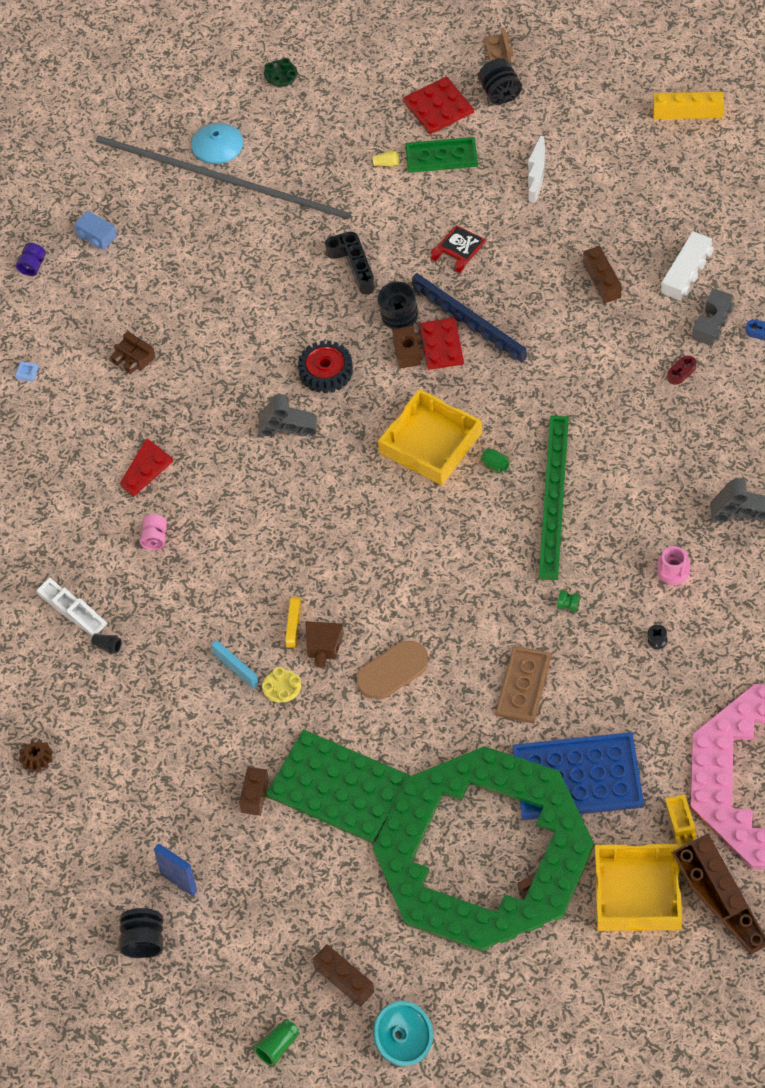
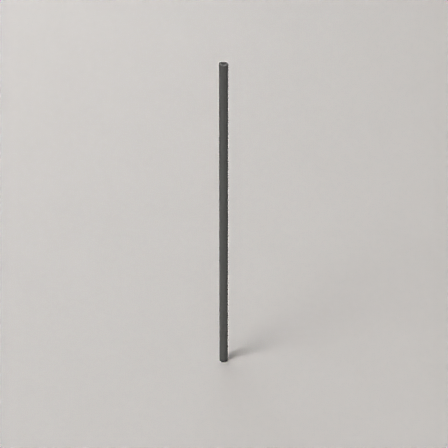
M99 135L96 138V142L348 220L351 216V213L109 138Z

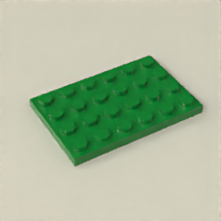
M303 729L266 792V797L374 844L405 778L410 777V775Z

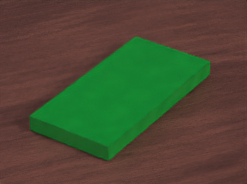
M475 137L405 143L408 173L478 167Z

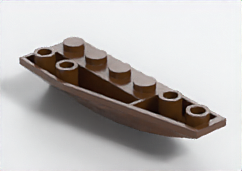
M707 833L671 852L693 892L751 955L765 948V935L710 835Z

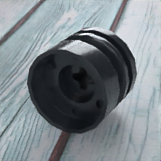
M504 58L491 60L478 73V80L491 103L495 105H501L514 100L522 90V83L510 62Z
M399 281L388 283L382 287L378 293L377 300L383 323L390 329L411 327L417 321L419 315L413 288L409 284Z
M134 908L120 915L119 930L121 935L119 936V951L121 954L130 958H151L162 953L163 936L161 933L163 931V915L159 911L147 908Z

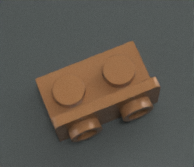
M504 27L501 28V34L484 37L489 61L504 58L511 63L513 48L508 44L510 43L509 33L505 32Z

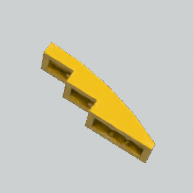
M685 794L665 798L675 844H678V848L697 839L696 828Z

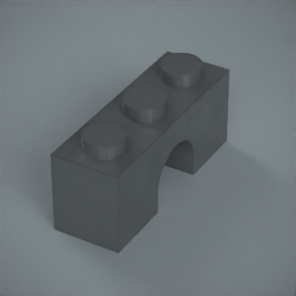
M712 288L706 300L705 312L714 316L707 318L699 315L692 331L693 340L713 346L715 340L718 341L722 333L720 329L722 326H726L728 321L727 315L732 313L735 303L732 302V294Z

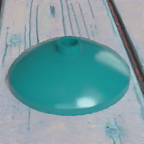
M397 1001L388 1004L378 1013L373 1025V1039L378 1052L385 1060L398 1066H410L420 1062L430 1051L433 1042V1028L429 1017L418 1005L408 1001ZM395 1032L399 1033V1039L395 1037Z

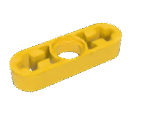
M290 597L286 648L297 647L299 630L297 624L300 621L301 597Z

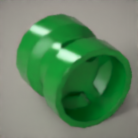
M561 590L557 609L563 610L567 608L570 612L576 613L581 594H569L568 591Z

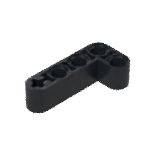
M350 231L327 238L325 241L327 256L330 259L346 256L360 293L364 295L373 293L375 290L374 276L357 233Z

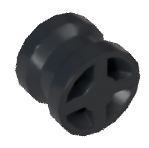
M662 625L651 626L647 632L648 644L653 649L659 650L664 648L668 641L666 628Z

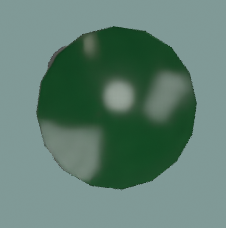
M288 58L268 62L264 66V77L268 83L274 86H287L297 78V68Z

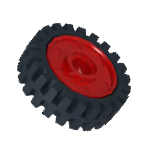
M328 340L327 344H324V341H320V345H317L315 342L312 343L313 347L309 345L306 347V350L302 351V356H299L298 361L299 376L306 387L309 386L310 390L316 389L318 393L323 390V393H328V390H331L332 393L335 392V388L340 390L342 385L346 386L347 381H350L353 374L352 358L349 351L342 344L339 346L338 342H334L332 345V342Z

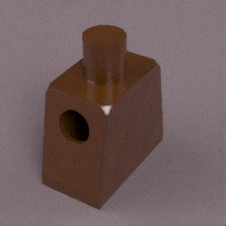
M306 621L308 658H315L314 665L316 667H325L326 659H336L344 634L343 624Z

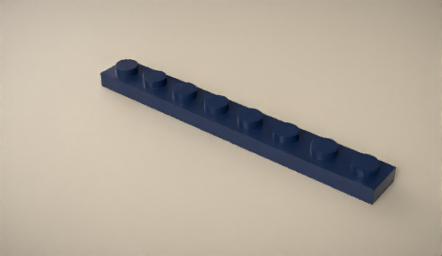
M416 273L412 276V285L415 292L418 294L422 293L431 303H436L444 312L452 314L457 321L465 323L471 331L478 332L484 340L494 343L497 349L507 352L513 360L517 359L522 363L527 359V350L524 346L420 274Z

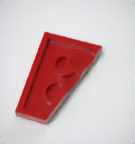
M146 438L121 480L120 486L134 497L174 462L173 458Z

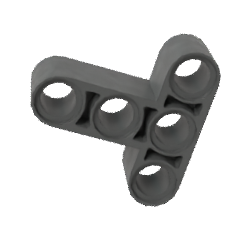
M277 394L272 397L259 416L258 435L261 438H264V436L272 438L278 431H283L300 436H314L317 433V416L311 412L290 408L289 398L284 394Z
M737 478L731 480L710 502L711 517L714 523H717V521L727 522L733 515L758 521L761 519L765 520V496L747 492L744 479Z

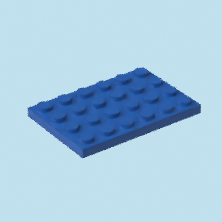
M633 732L512 745L513 756L560 771L580 814L644 808ZM520 801L522 820L538 819L543 808Z

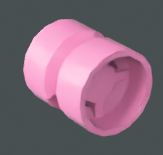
M152 514L143 518L140 539L142 547L149 550H159L165 546L167 520L164 517Z

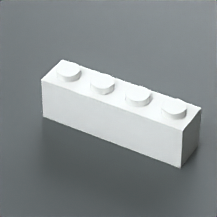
M694 231L691 233L662 281V294L680 301L684 295H688L691 288L690 284L696 282L699 269L703 270L706 264L705 259L713 253L712 238Z

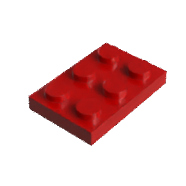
M455 317L419 323L428 370L464 365Z

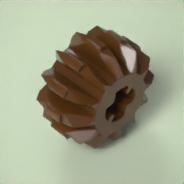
M40 738L37 742L31 739V744L24 743V749H19V761L25 770L29 769L32 774L36 769L41 773L42 767L48 769V763H52L53 751L49 748V744L47 742L42 743Z

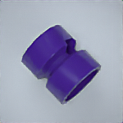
M26 243L22 250V255L19 256L15 265L16 269L24 275H37L46 255L44 248L36 243Z

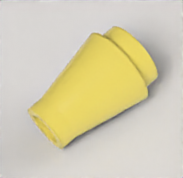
M390 150L374 155V166L395 167V165H399L398 151Z

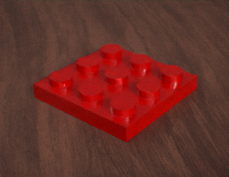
M447 76L403 97V102L429 134L474 113V108Z

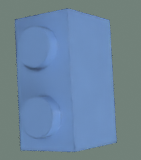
M88 210L74 224L76 235L81 240L89 241L95 248L99 247L104 250L117 237L114 225Z

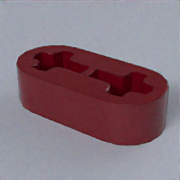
M687 355L675 363L668 370L667 379L669 383L678 385L696 370V359Z

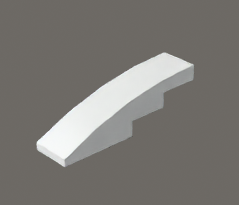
M540 136L528 160V172H530L528 175V186L530 187L529 202L536 203L544 178V136Z
M50 577L36 590V593L48 604L91 636L95 633L98 634L108 624L83 600L77 599L65 587L62 589Z

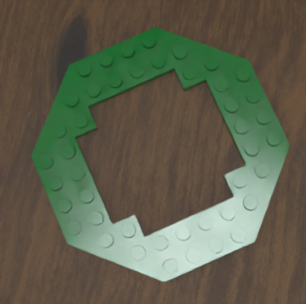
M483 746L405 778L373 846V850L405 925L483 952L489 949L490 946L498 943L502 944L526 931L531 932L543 927L544 924L550 921L564 918L594 848V842L560 771ZM469 784L543 808L536 823L537 827L554 832L525 900L523 901L505 894L497 912L424 887V882L430 872L429 867L412 862L442 796L446 795L462 801Z

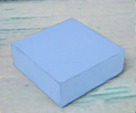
M20 361L15 378L33 382L39 368L38 364Z

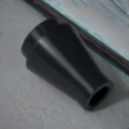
M95 633L92 636L91 643L113 654L119 652L122 640L117 635Z

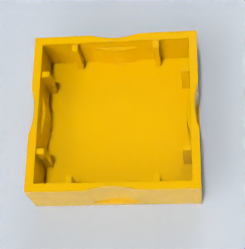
M418 389L405 406L402 414L392 422L378 440L379 453L442 486L482 434V420L460 409L451 407L441 399Z
M648 844L643 846L595 845L597 931L681 930L680 869L671 853L678 849V844Z

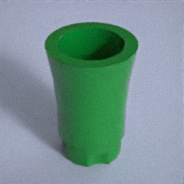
M285 1019L262 1040L253 1045V1050L267 1065L275 1067L281 1056L300 1034L299 1029L290 1020Z

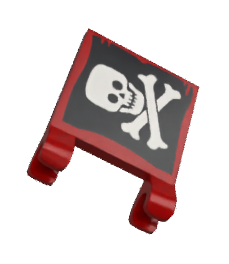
M456 225L441 243L431 250V260L437 261L441 254L445 253L458 259L455 262V271L461 273L467 263L486 242V239Z

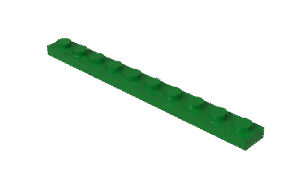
M550 416L539 579L558 580L569 416Z

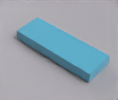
M217 640L211 644L213 654L251 688L254 689L258 685L257 675Z

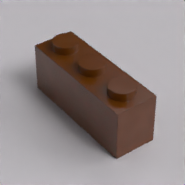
M597 246L583 251V265L604 304L620 299L622 285L602 248Z
M328 944L313 958L314 968L358 1006L361 1007L374 993L373 982Z

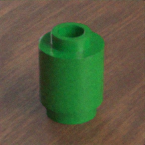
M487 448L481 456V462L497 473L505 472L510 465L509 457L495 449Z

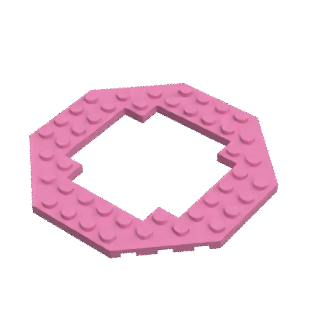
M754 684L693 733L690 809L703 819L705 824L715 834H718L750 868L765 869V829L752 828L753 809L732 808L733 739L753 740L754 722L765 723V685Z

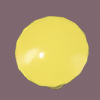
M276 667L273 669V672L265 677L262 690L271 701L278 703L288 702L299 694L301 678L293 671Z

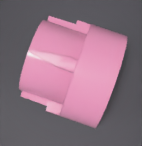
M677 546L666 547L657 562V575L666 584H681L687 580L690 574V561L687 551Z

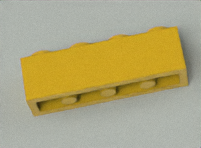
M724 92L653 93V119L723 118Z

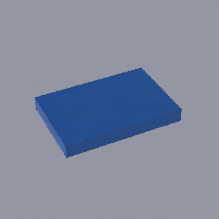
M157 844L154 852L160 874L191 896H194L197 888L191 865L161 844Z

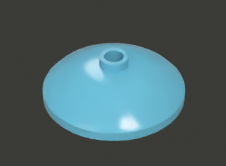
M211 123L203 126L194 134L191 147L194 155L201 161L210 164H221L234 159L240 153L243 147V138L240 131L230 124Z

